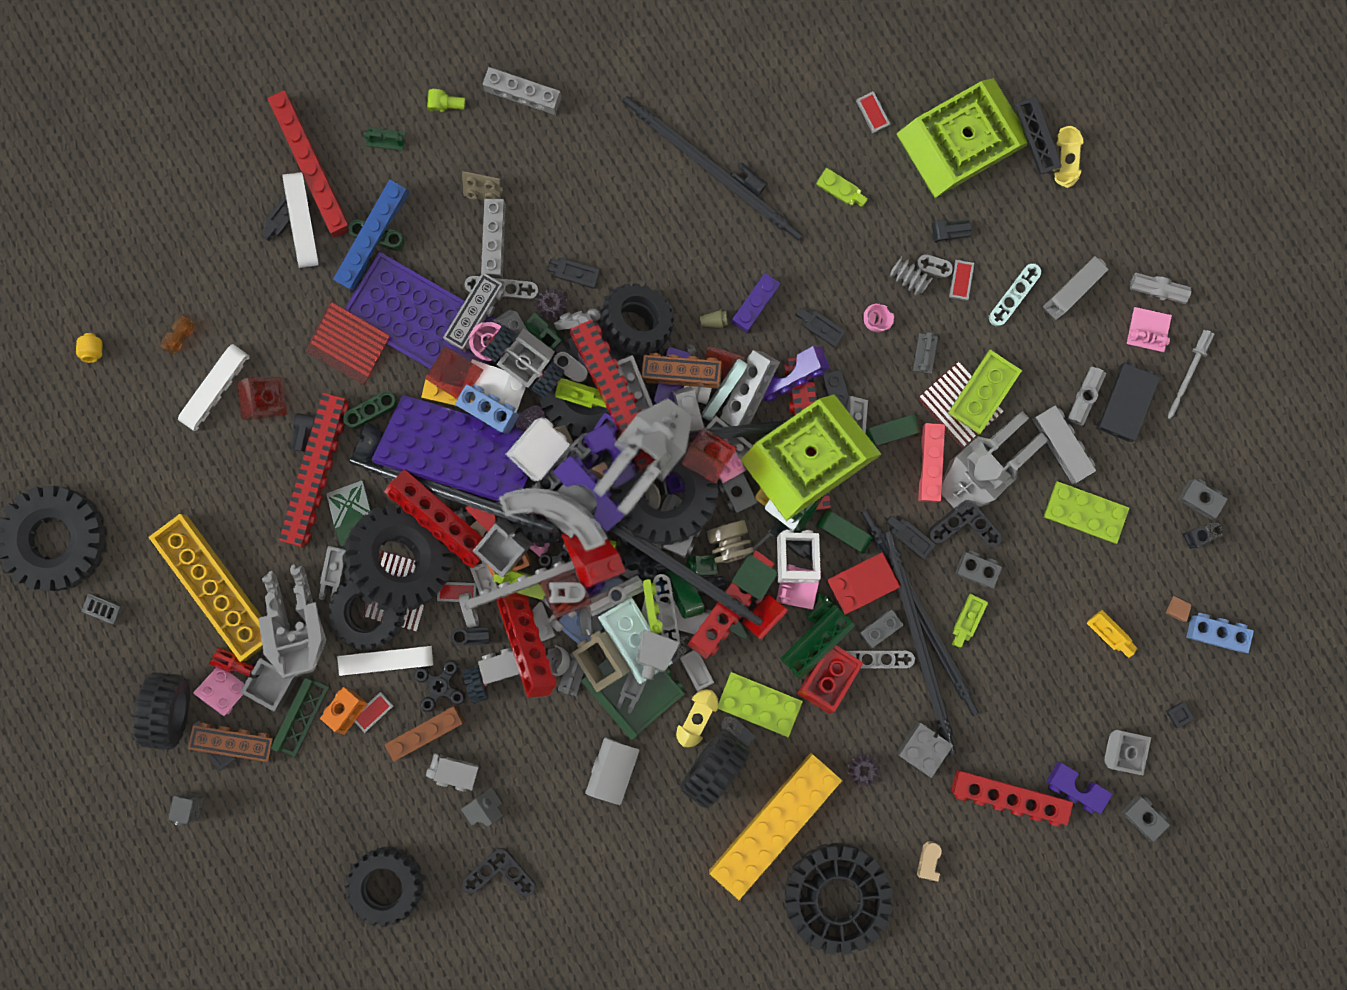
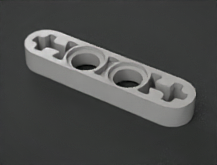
M470 276L465 280V288L469 293L472 291L471 286H468L469 283H472L473 280L477 283L480 276ZM493 278L503 284L505 291L503 297L533 300L538 296V287L533 282ZM510 284L515 285L517 288L513 294L506 292V287ZM519 285H522V289H528L529 286H532L535 293H531V296H528L527 292L521 291L522 295H519Z
M660 574L654 578L653 583L656 585L659 578L663 577V580H667L664 589L665 591L669 589V594H661L659 596L655 594V600L658 602L660 612L658 618L661 622L665 616H671L674 620L671 627H665L662 623L661 636L669 638L668 633L664 634L663 630L675 628L676 632H672V637L676 638L680 644L670 579L666 575ZM656 586V592H661L660 586ZM668 597L671 601L670 606L667 608L661 607L659 604L660 598Z
M846 651L855 658H857L856 653H859L858 660L862 661V657L865 654L872 656L871 664H863L861 668H910L915 662V657L910 651ZM898 653L897 658H903L904 654H907L911 661H908L907 665H904L902 661H897L898 665H894L896 660L894 654ZM884 654H889L892 658L891 663L888 665H884L881 662V657Z

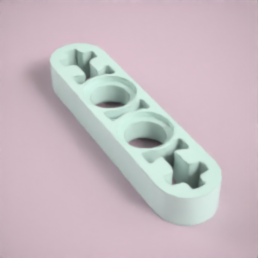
M1029 264L1023 269L990 313L989 320L992 325L1002 326L1008 320L1040 277L1041 269L1038 265ZM1028 269H1035L1034 273L1036 276L1033 275L1028 281L1025 280L1029 274ZM1016 284H1024L1025 292L1019 293L1015 288ZM1006 298L1013 299L1014 306L1011 308L1006 307L1004 300ZM1002 309L1009 312V314L1003 313L1001 316L1003 321H995L996 317L994 314L998 315Z
M740 359L735 362L721 383L720 389H717L703 410L702 418L708 421L712 420L747 367L746 362Z

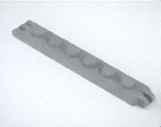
M561 561L554 564L552 569L542 568L535 571L536 575L528 577L527 574L518 577V582L512 584L509 581L498 585L499 589L494 591L491 588L480 592V596L472 598L465 603V609L476 608L574 571L573 562L565 563Z

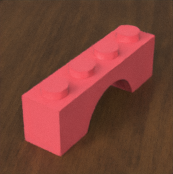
M925 423L922 426L921 446L923 460L918 501L938 503L941 501L945 424Z

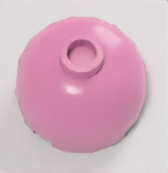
M483 322L473 328L469 344L471 351L476 357L492 361L482 352L494 334L501 328L500 325L495 322Z

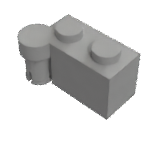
M433 753L431 766L427 769L426 776L437 781V785L448 787L449 784L456 786V790L466 792L467 789L472 790L478 765L441 754L439 757L437 753Z

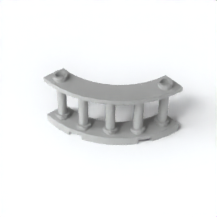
M528 488L514 490L499 497L506 516L524 512L543 513L568 525L578 536L586 551L605 544L604 540L607 539V536L601 525L594 519L593 514L582 504L567 495L547 489Z

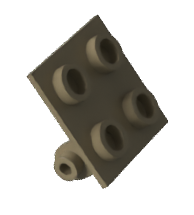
M462 171L463 196L481 200L501 199L500 195L503 193V187H500L499 178Z

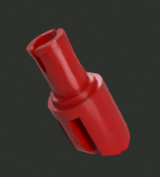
M217 647L216 651L218 653H214L212 657L214 660H210L209 665L229 673L237 671L248 677L252 676L251 672L255 667L254 665L243 661L240 662L234 653Z

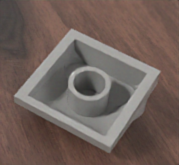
M1114 730L1109 736L1105 764L1110 769L1143 776L1151 737Z

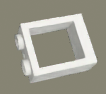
M784 530L783 533H780L777 537L778 582L817 583L820 580L819 533H813L811 530H805L802 533ZM786 540L812 541L813 571H787Z

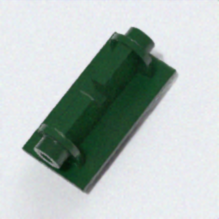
M368 128V131L365 130L364 133L366 138L365 146L403 151L406 132Z

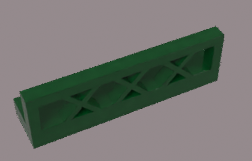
M834 604L780 659L801 680L855 627V624ZM845 622L848 623L843 629H840ZM804 664V667L798 672V669Z
M310 677L304 679L270 749L276 752L282 751L294 758L296 757L329 686ZM313 685H317L323 688L320 697L313 699L311 689ZM311 702L314 710L312 714L304 716L302 708L304 704ZM303 720L305 728L303 732L296 734L293 726L295 722ZM294 737L296 742L294 751L284 748L286 740Z

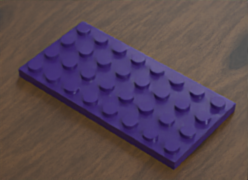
M381 252L376 256L344 310L389 335V338L387 339L345 313L341 314L387 341L386 344L460 387L464 383L472 359L487 365L491 363V361L476 357L471 349L463 352L443 339L465 301ZM487 316L484 323L494 322L495 318Z
M402 395L372 458L373 463L399 471L405 469L409 474L499 502V497L504 496L505 493L525 489L530 478L506 455L525 431L512 428L508 435L475 416L406 395Z

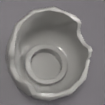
M557 645L553 649H548L546 657L550 661L552 675L560 676L564 674L570 666L571 659L569 653Z

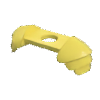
M1066 126L1059 131L1057 145L1062 146L1060 161L1062 168H1060V172L1054 174L1055 181L1067 188L1073 186L1081 174L1079 166L1083 137L1080 131L1072 126ZM1074 154L1075 161L1067 164L1065 162L1066 156Z
M700 690L693 696L692 700L695 703L684 725L677 727L676 736L683 747H694L702 741L703 737L700 735L712 711L716 712L718 710L719 701L712 690ZM696 713H700L703 716V722L699 725L692 722V716Z

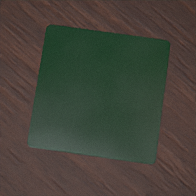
M749 554L732 580V583L755 598L762 600L778 572Z

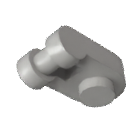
M549 583V589H551L549 603H577L585 596V589L579 583ZM559 589H565V596H559Z

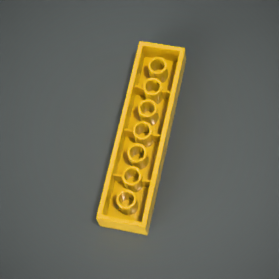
M179 514L149 536V539L240 662L247 661L262 650L263 645L258 619L262 617L190 518L187 515Z
M810 753L710 868L709 874L740 900L842 780Z

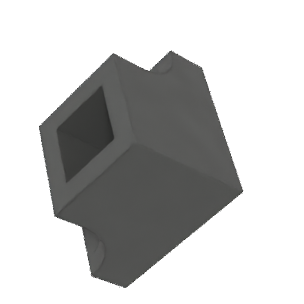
M492 788L461 809L471 825L481 822L488 827L503 816L497 808L502 802Z

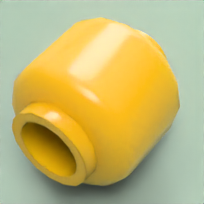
M86 333L77 339L76 355L81 361L94 363L102 357L103 343L95 334Z

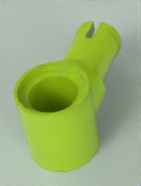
M440 89L429 90L428 111L439 110L442 113L444 109L447 110L448 108L464 110L465 98L450 97L448 94H445V91Z

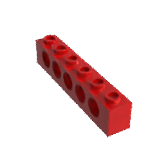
M405 469L389 484L384 492L391 500L397 502L406 513L413 516L421 526L428 529L436 539L444 543L466 565H469L472 569L476 566L481 558L473 550L483 539L481 535Z
M757 550L752 554L753 557L770 568L773 567L774 563ZM731 583L725 593L747 607L752 603V600H750L752 595L748 592L747 594L741 593L739 587L734 583ZM717 602L687 645L705 659L709 655L714 656L719 649L718 642L721 639L724 641L731 632L728 628L731 624L736 625L741 617ZM718 616L724 617L726 624H720L717 619ZM712 632L715 635V640H710L706 633Z
M515 592L497 599L496 601L527 697L550 696L556 686V678L552 675L550 661L546 657L545 646L541 642L539 628L535 624L534 613L530 609L528 596Z
M957 769L951 793L955 794L956 799L966 801L967 798L974 800L975 804L985 806L988 803L993 805V809L1004 811L1005 808L1012 810L1011 814L1023 817V814L1031 815L1030 819L1042 822V819L1049 820V824L1061 827V824L1068 825L1073 802ZM976 784L978 787L977 791L970 794V785ZM991 789H995L996 796L989 799L988 792ZM1010 794L1015 796V801L1012 804L1007 803V797ZM1032 799L1034 805L1031 809H1027L1026 802ZM1051 804L1052 812L1046 814L1045 807Z

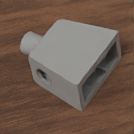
M647 630L641 631L636 663L644 666L641 677L652 680L655 670L665 671L679 646V642Z

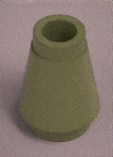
M721 309L700 316L701 327L724 328V326H729L727 311H722Z

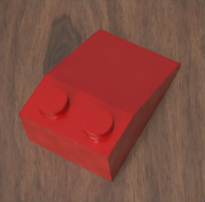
M566 533L562 534L584 589L616 578L626 572L618 552L608 538L604 540L605 544L586 551L576 534L572 538Z
M883 552L828 579L844 614L901 587Z
M769 594L763 597L762 600L757 599L755 602L757 606L751 611L763 619L759 626L742 616L744 620L741 623L758 639H762L788 611Z
M835 645L812 668L797 694L826 713H834L862 667L863 662Z

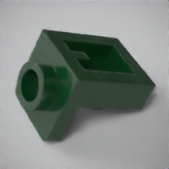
M716 555L688 557L686 567L698 575L718 574L717 563L714 560Z
M818 592L816 594L818 602L814 605L813 609H809L805 613L806 618L816 623L833 606L834 601L830 596Z

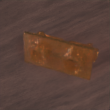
M183 315L180 318L178 317L171 327L174 332L168 331L163 340L160 341V346L175 355L187 336L192 333L196 324Z

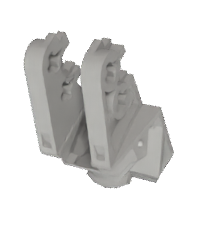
M669 399L638 413L614 444L622 452L593 491L602 497L631 458L637 454V450L639 448L645 449L656 460L645 468L646 470L617 508L618 511L626 515L655 478L663 481L684 455L692 416Z
M1023 411L990 439L978 436L949 462L942 480L941 495L953 508L965 500L973 501L978 507L996 500L1017 479L1018 468L1048 441V438L1041 432L1007 463L1001 465L991 453L997 450L1009 436L1029 419ZM966 506L965 510L971 509L972 507Z
M292 565L290 568L291 575L296 583L295 588H293L297 599L296 611L306 623L305 626L302 622H298L296 624V631H290L291 626L288 622L276 574L270 571L269 574L262 578L268 592L265 596L268 616L258 618L264 655L284 679L313 672L327 640L318 615L316 602L313 603L305 569L303 566L296 567V565Z

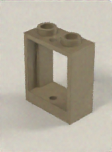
M600 630L590 636L591 641L588 642L585 639L577 644L578 649L572 652L596 692L631 671L607 631L601 633ZM597 642L616 670L605 678L587 651V648Z

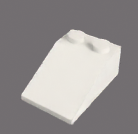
M472 359L460 394L466 384L472 387L476 384L484 389V394L489 395L491 393L500 398L499 402L504 405L506 402L515 407L514 411L517 412L526 386L505 370ZM475 394L470 397V400H475Z

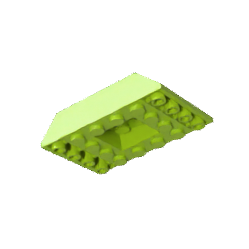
M994 78L973 85L917 117L896 134L934 198L1028 145L1018 117ZM970 129L973 135L965 137L963 130Z
M835 395L818 399L756 442L741 458V462L787 522L878 458L881 453ZM808 448H814L817 453L815 456L810 457L806 455L805 451Z

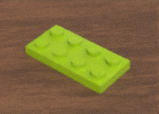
M989 350L947 414L976 433L981 434L1022 370L992 350Z
M1057 481L1044 518L1117 544L1129 507Z
M731 672L719 700L718 709L789 737L803 701Z

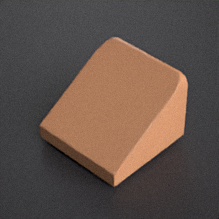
M1173 596L1166 614L1182 622H1187L1191 604Z

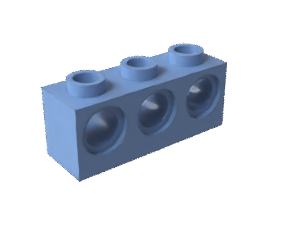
M466 384L455 405L500 432L509 435L520 415L514 411L516 408L506 402L504 405L499 402L500 398L491 393L489 395L484 394V389L476 384L473 387ZM475 394V400L471 403L470 397ZM490 403L491 409L486 412V406ZM506 412L507 418L502 422L501 416Z
M1198 613V616L1191 615L1186 638L1241 653H1249L1254 630L1247 629L1248 625L1236 623L1231 625L1228 624L1229 620L1222 618L1212 620L1210 615ZM1201 622L1204 625L1203 632L1198 630V625ZM1219 627L1223 630V635L1221 637L1217 635V630ZM1238 632L1242 636L1240 642H1237L1236 640V634Z

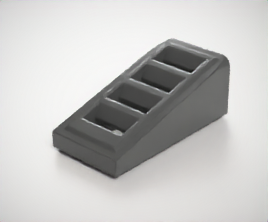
M88 593L81 612L110 624L118 625L125 606ZM91 600H95L92 610H88ZM100 602L101 606L99 608L98 613H96V608L98 606V603ZM105 605H107L108 607L106 609V612L104 615H102ZM111 608H114L111 618L108 617Z

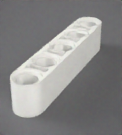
M302 172L283 174L299 268L318 266Z
M234 344L230 345L184 407L178 420L193 431L198 430V425L201 421L204 422L210 413L211 407L217 404L222 392L227 390L233 382L231 381L232 378L238 375L243 368V363L250 356Z
M432 646L337 656L339 676L433 665Z

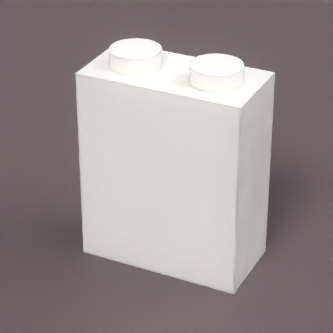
M543 418L536 419L506 453L533 481L541 480L570 446L566 441L567 438L562 433H557L552 428V423Z

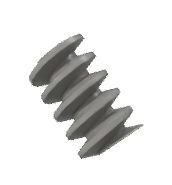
M902 256L891 270L890 277L892 278L897 275L896 282L903 279V287L910 284L908 290L911 291L915 288L914 295L916 296L925 290L933 278L926 280L927 273L920 276L921 269L919 268L914 271L915 264L908 267L909 260L901 262Z

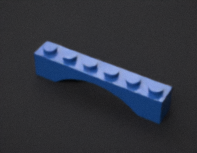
M389 179L333 280L352 291L355 290L364 275L369 259L381 236L410 194L406 188Z

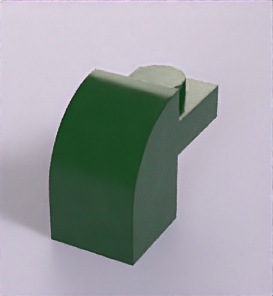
M536 311L524 323L529 333L552 350L563 339L556 328L546 322Z

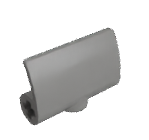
M604 737L585 793L589 796L621 805L639 749Z

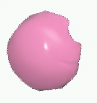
M875 303L868 306L864 311V324L871 331L879 333L890 329L894 324V314L889 312L886 305Z

